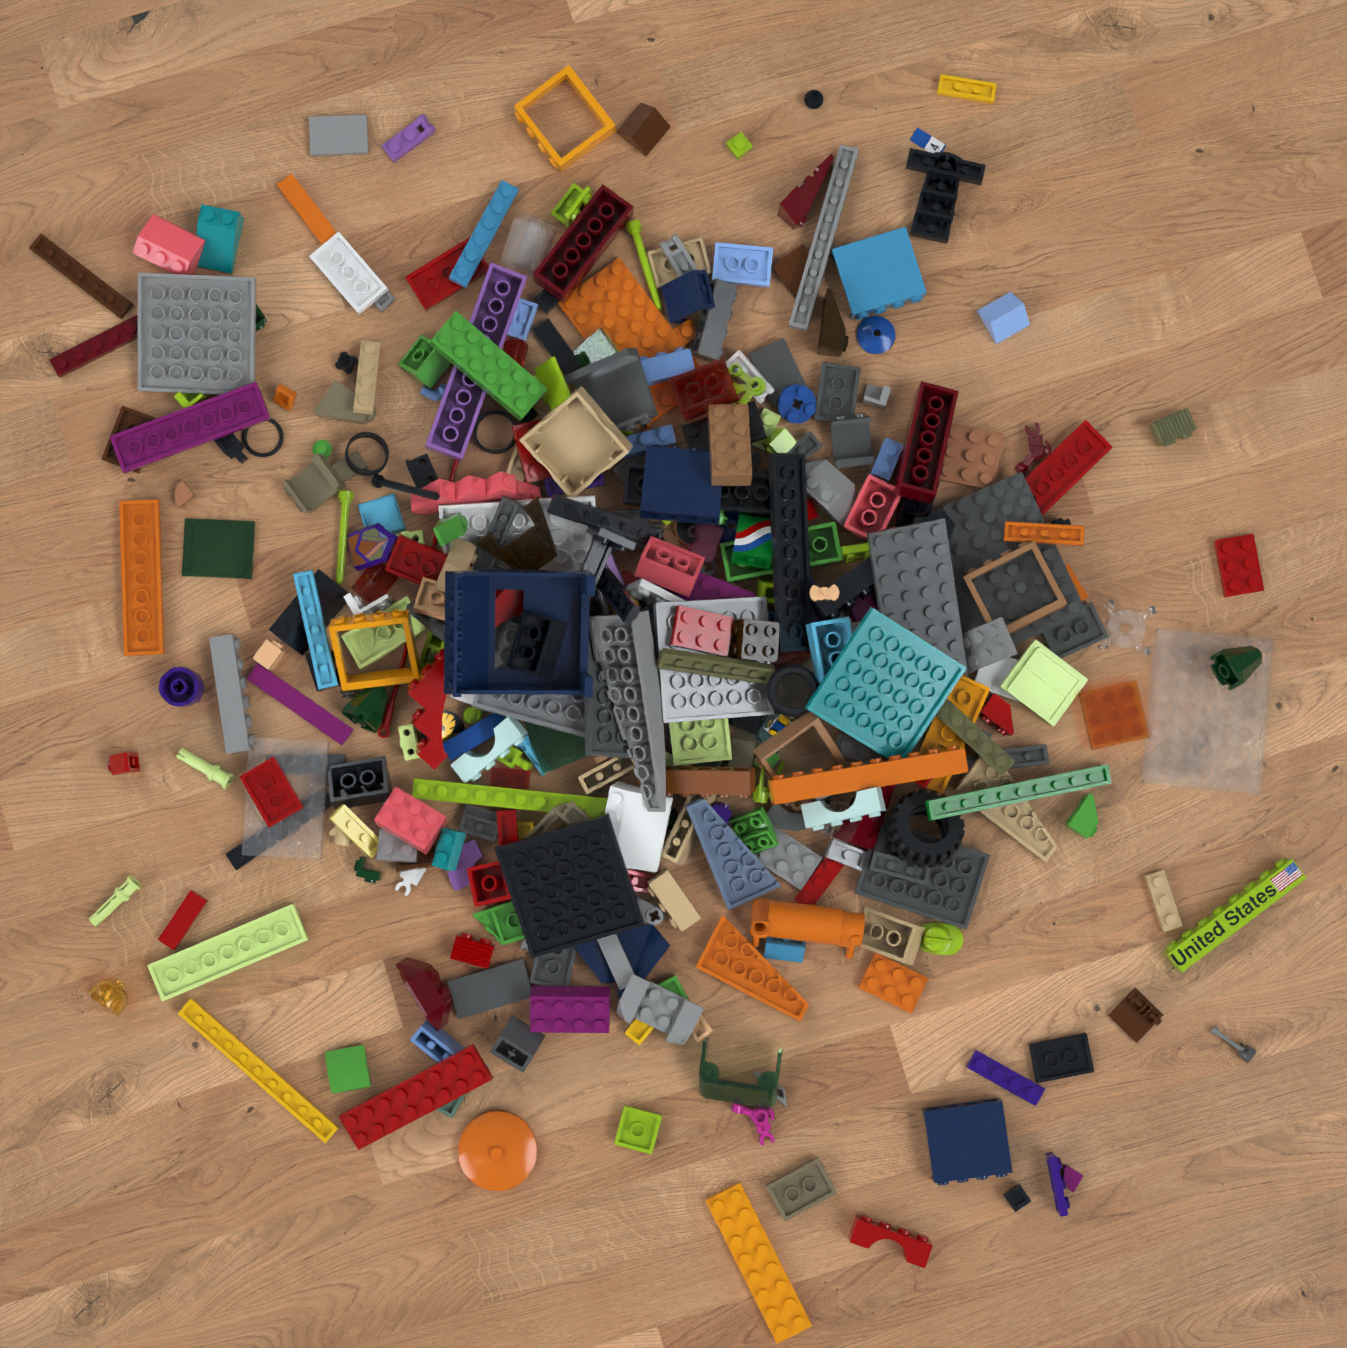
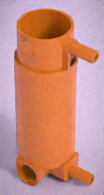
M758 898L752 903L750 934L753 936L752 945L759 947L761 938L766 939V937L847 947L845 957L852 959L855 947H861L865 915L863 913L843 911L840 908Z

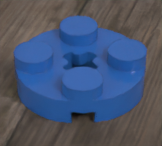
M792 384L781 391L777 400V409L782 418L788 422L803 423L809 420L816 412V398L813 392L806 386ZM794 399L801 401L799 409L792 407Z

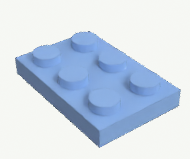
M716 242L712 280L720 279L730 284L769 287L773 248Z

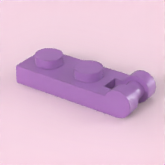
M422 114L416 121L381 146L393 163H395L432 136L436 129L433 125L429 124L426 115ZM421 126L424 128L422 133L417 130Z

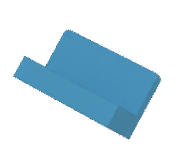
M766 937L764 958L801 963L803 962L806 942Z

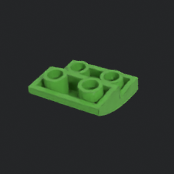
M762 806L729 818L730 826L753 854L778 845L774 828Z
M364 1045L325 1052L332 1094L371 1087L370 1071L367 1066L366 1047Z

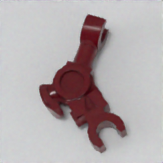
M1037 422L1035 423L1036 429L1034 431H1029L1028 426H1025V432L1029 436L1027 437L1029 442L1028 456L1014 468L1017 473L1022 472L1023 475L1034 460L1037 461L1043 458L1045 454L1051 455V446L1047 440H1045L1046 445H1043L1042 434L1039 435L1041 429Z

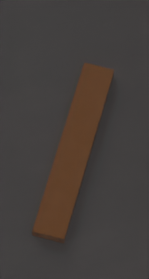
M40 234L30 246V250L122 319L133 306V303L43 234Z

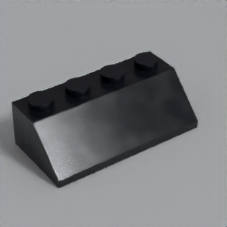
M318 569L314 577L325 627H327L331 619H334L347 603L343 596L349 592ZM297 595L269 630L303 656L309 649Z

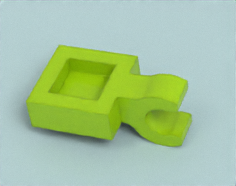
M514 745L509 748L511 752L502 759L500 757L497 758V760L512 769L518 765L525 771H529L533 765L521 757L524 752Z

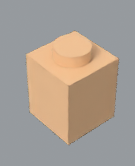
M266 639L253 659L266 669L272 671L285 654V651L281 649L283 645L275 639L273 641Z

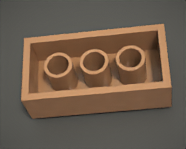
M748 404L709 405L708 432L711 486H751L752 462Z

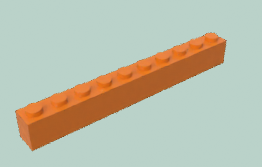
M954 745L946 747V751L939 752V748L927 750L928 754L920 755L919 751L908 753V757L901 758V755L889 756V760L882 761L881 758L870 759L868 764H862V761L852 762L850 767L844 768L843 764L833 765L831 770L826 771L823 768L811 769L812 773L804 774V771L792 772L790 777H785L784 774L774 775L772 780H768L771 804L776 805L966 773L969 771L965 749Z

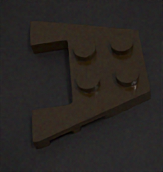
M536 497L523 507L534 522L533 526L504 547L500 545L491 532H488L476 541V544L491 553L492 556L500 559L511 569L539 570L557 557L558 552L539 498Z

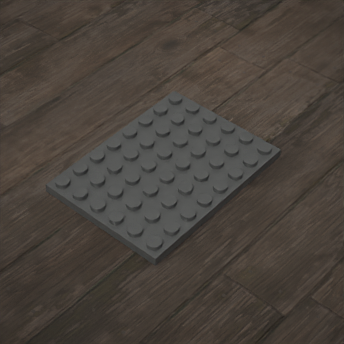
M1022 472L942 507L956 525L953 530L954 533L948 541L960 623L964 632L986 624L963 581L965 572L974 567L976 570L983 567V563L992 558L994 561L1001 558L1000 554L1011 549L1013 552L1019 549L1018 545L1021 543L1004 542L1005 521L1045 523ZM918 517L914 521L918 523L924 518ZM1036 544L1063 594L1067 606L1011 633L1010 637L1014 645L1087 614L1056 545ZM1032 550L972 580L992 621L1002 617L1005 625L1057 600Z

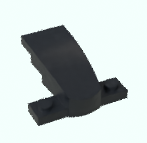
M910 148L905 169L926 173L927 175L918 199L909 236L947 244L954 216L959 181L981 186L986 165L962 160L959 156L949 152L931 153Z

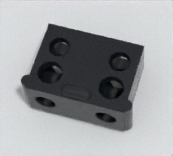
M427 454L410 461L406 460V466L415 487L423 488L430 484L428 482L429 479L434 481L438 479ZM422 461L426 462L424 465L420 464Z

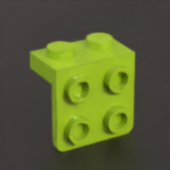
M573 183L552 210L551 216L569 228L592 198L591 188L587 186L583 190Z

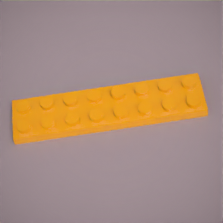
M741 1182L705 1199L776 1343L778 1344L811 1327L812 1323Z

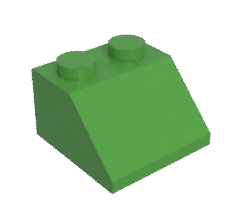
M421 334L398 365L431 389L438 382L442 373L449 368L451 362L429 345L431 339Z

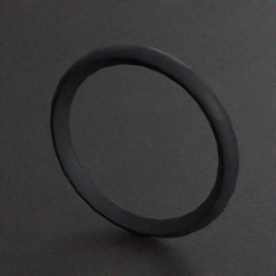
M270 419L268 422L276 426L280 439L277 447L268 453L253 451L247 442L249 428L244 429L243 443L252 455L269 457L281 448L284 439L283 431L275 420Z

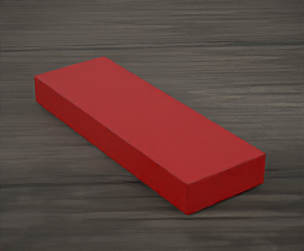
M190 890L158 940L172 950H176L208 900L195 891Z

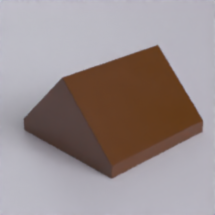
M640 103L618 129L617 134L643 155L647 156L670 129V125L655 107Z

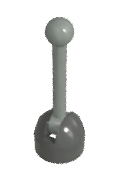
M1217 1027L1211 1028L1212 1034H1217L1239 1050V1057L1243 1061L1248 1063L1256 1053L1254 1048L1248 1045L1239 1046L1219 1032Z

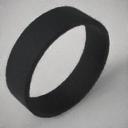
M487 411L476 420L474 426V438L479 447L485 452L490 454L504 453L514 445V435L511 442L505 448L500 450H489L483 447L478 441V425L485 417L493 414L505 416L512 422L513 426L515 425L513 419L503 411Z
M361 432L354 435L349 440L345 450L347 465L353 472L362 476H373L380 473L385 468L389 458V449L382 437L372 432ZM360 438L374 439L381 444L385 451V462L378 469L371 471L362 470L351 462L348 454L349 446Z

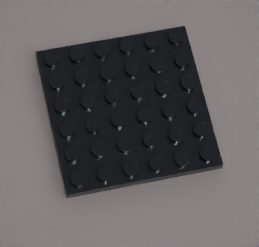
M609 813L495 847V852L531 958L645 926Z

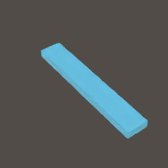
M309 570L295 573L293 577L318 689L337 686V676L314 572Z

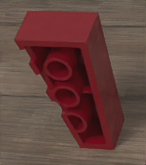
M896 784L881 787L886 811ZM856 796L851 799L849 803L850 806L853 805ZM886 811L880 812L881 816L869 818V815L861 816L862 820L850 822V819L844 820L839 831L835 830L832 837L874 850Z

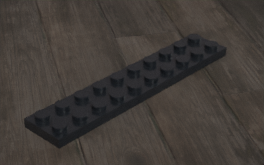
M770 453L768 454L774 608L775 622H778L780 625L778 652L810 651L806 625L812 623V602L809 595L811 580L805 454Z

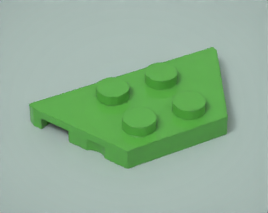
M512 900L473 913V917L478 919L502 946L524 939Z

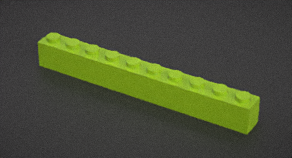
M414 778L412 796L417 799L550 812L554 806L573 801L591 817L604 815L608 798L419 778Z

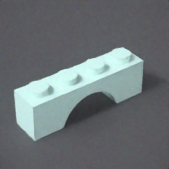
M507 717L493 729L495 744L490 753L481 755L470 750L451 764V767L464 783L469 781L474 783L482 776L481 772L484 769L488 771L496 765L495 760L497 758H504L511 752L509 748L513 745L517 747L525 740L523 737L528 732L518 719Z
M881 787L857 791L853 805L842 812L831 809L825 801H815L801 805L805 827L812 828L813 831L824 829L826 824H831L832 827L843 825V821L850 819V822L862 820L861 816L869 815V818L881 816L880 812L886 811Z

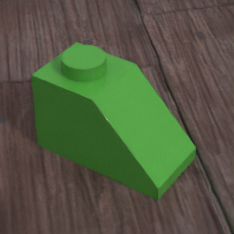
M461 512L438 520L433 527V531L440 546H444L464 535L468 530L469 523L467 518L461 515Z
M1085 793L1064 824L1085 839L1093 837L1098 829L1096 826L1099 823L1094 796L1091 793Z

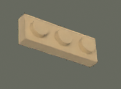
M1165 870L1144 875L1162 932L1182 927L1183 925Z

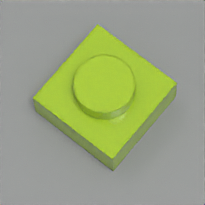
M742 132L726 143V146L737 160L753 149V145Z

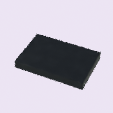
M1086 1032L1028 1043L1036 1083L1094 1072Z

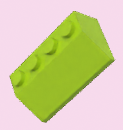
M555 356L535 368L536 375L533 376L547 388L541 397L544 404H549L551 410L548 411V414L571 395Z

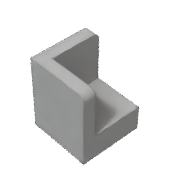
M867 385L862 403L884 410L891 387L883 386V388Z

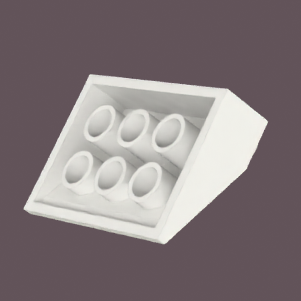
M618 781L610 786L605 814L609 813L626 867L658 872L673 797L666 795L665 812H648L640 788Z

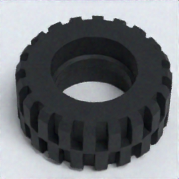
M920 789L918 793L916 791L909 792L907 796L904 795L896 803L888 816L885 832L889 833L886 837L889 844L892 843L890 849L893 853L897 852L899 854L898 858L901 861L907 860L908 865L912 867L917 864L918 868L925 869L927 865L929 868H934L938 864L942 865L951 858L962 843L965 823L963 819H960L961 815L934 820L941 831V840L937 843H924L918 840L910 831L909 818L914 815L928 816L925 801L946 797L943 793L941 796L937 795V791L934 790L927 793L926 789Z

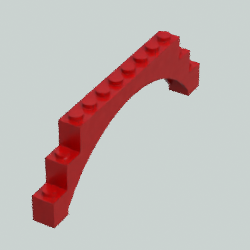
M496 590L495 628L514 616L523 613V590ZM443 649L438 651L434 657L435 661L431 665L428 663L422 669V675L418 679L414 678L407 686L409 688L407 690L408 694L423 707L414 712L411 722L427 737L419 741L415 751L434 770L448 756L444 750L442 739V717L447 694H444Z

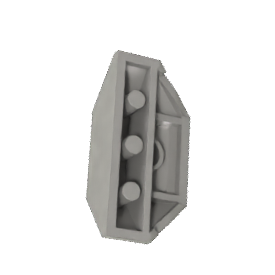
M826 459L805 462L807 497L812 499V502L844 528L843 525L856 501L855 484Z

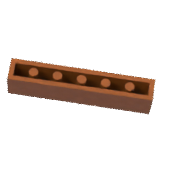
M666 766L667 796L681 794L682 797H690L692 794H699L700 797H710L711 794H715L721 798L730 797L731 795H738L739 798H748L756 791L755 767ZM635 776L636 786L640 787V779Z

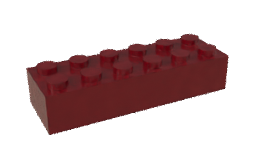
M602 184L534 271L533 281L565 304L633 216L634 206Z
M923 381L920 382L914 398L894 486V495L928 504L932 503L937 493L959 391Z

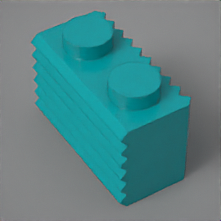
M442 828L441 836H439L440 839L438 840L439 843L437 844L438 847L436 848L437 851H435L434 859H432L433 863L431 864L448 871H456L466 833L451 828Z

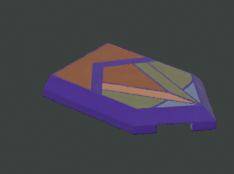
M380 523L349 533L347 541L354 568L357 571H361L388 561L391 555L390 551L393 544L396 543L398 536L390 533Z

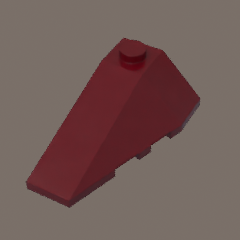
M832 154L814 170L813 177L808 175L800 185V188L796 186L780 203L778 216L793 230L798 226L801 228L808 221L807 216L833 162L834 156Z

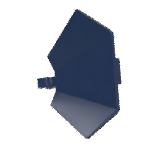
M645 924V926L617 933L635 975L643 979L648 976L671 946L657 928L651 924ZM597 939L574 946L601 983H616ZM618 987L617 998L622 997L625 988L620 990Z

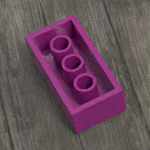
M531 986L530 1032L609 1033L610 987Z

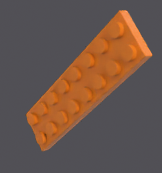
M160 500L119 501L124 656L165 655Z

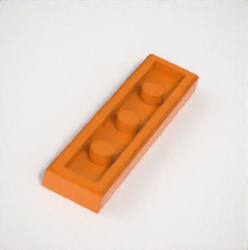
M292 173L276 184L322 245L337 233Z
M1005 521L1004 542L1023 543L1029 541L1031 543L1035 541L1036 544L1084 546L1085 526Z

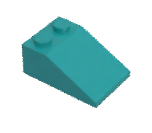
M201 204L196 235L206 241L197 267L229 274L233 273L244 223V217L240 212Z

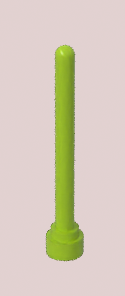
M640 220L629 221L625 224L627 232L633 236L653 303L658 310H661L663 306L640 236L642 228Z
M338 491V499H340L342 504L336 571L337 584L344 582L349 504L354 500V492Z

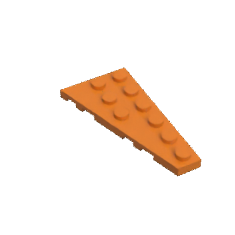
M722 914L695 967L801 1022L809 1003Z

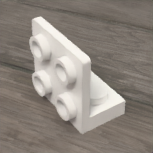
M348 593L343 596L354 615L358 613H363L364 615L373 614L379 609L383 611L391 606V602L394 601L392 596L386 594L365 606L361 597Z

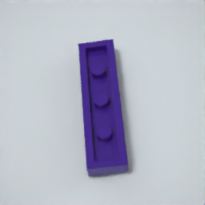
M976 1049L966 1065L968 1069L1035 1106L1045 1091L1044 1087Z

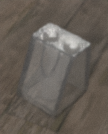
M524 213L515 216L500 262L505 263V267L516 270L518 268L523 270L525 275L533 277L534 271L549 252L558 226Z

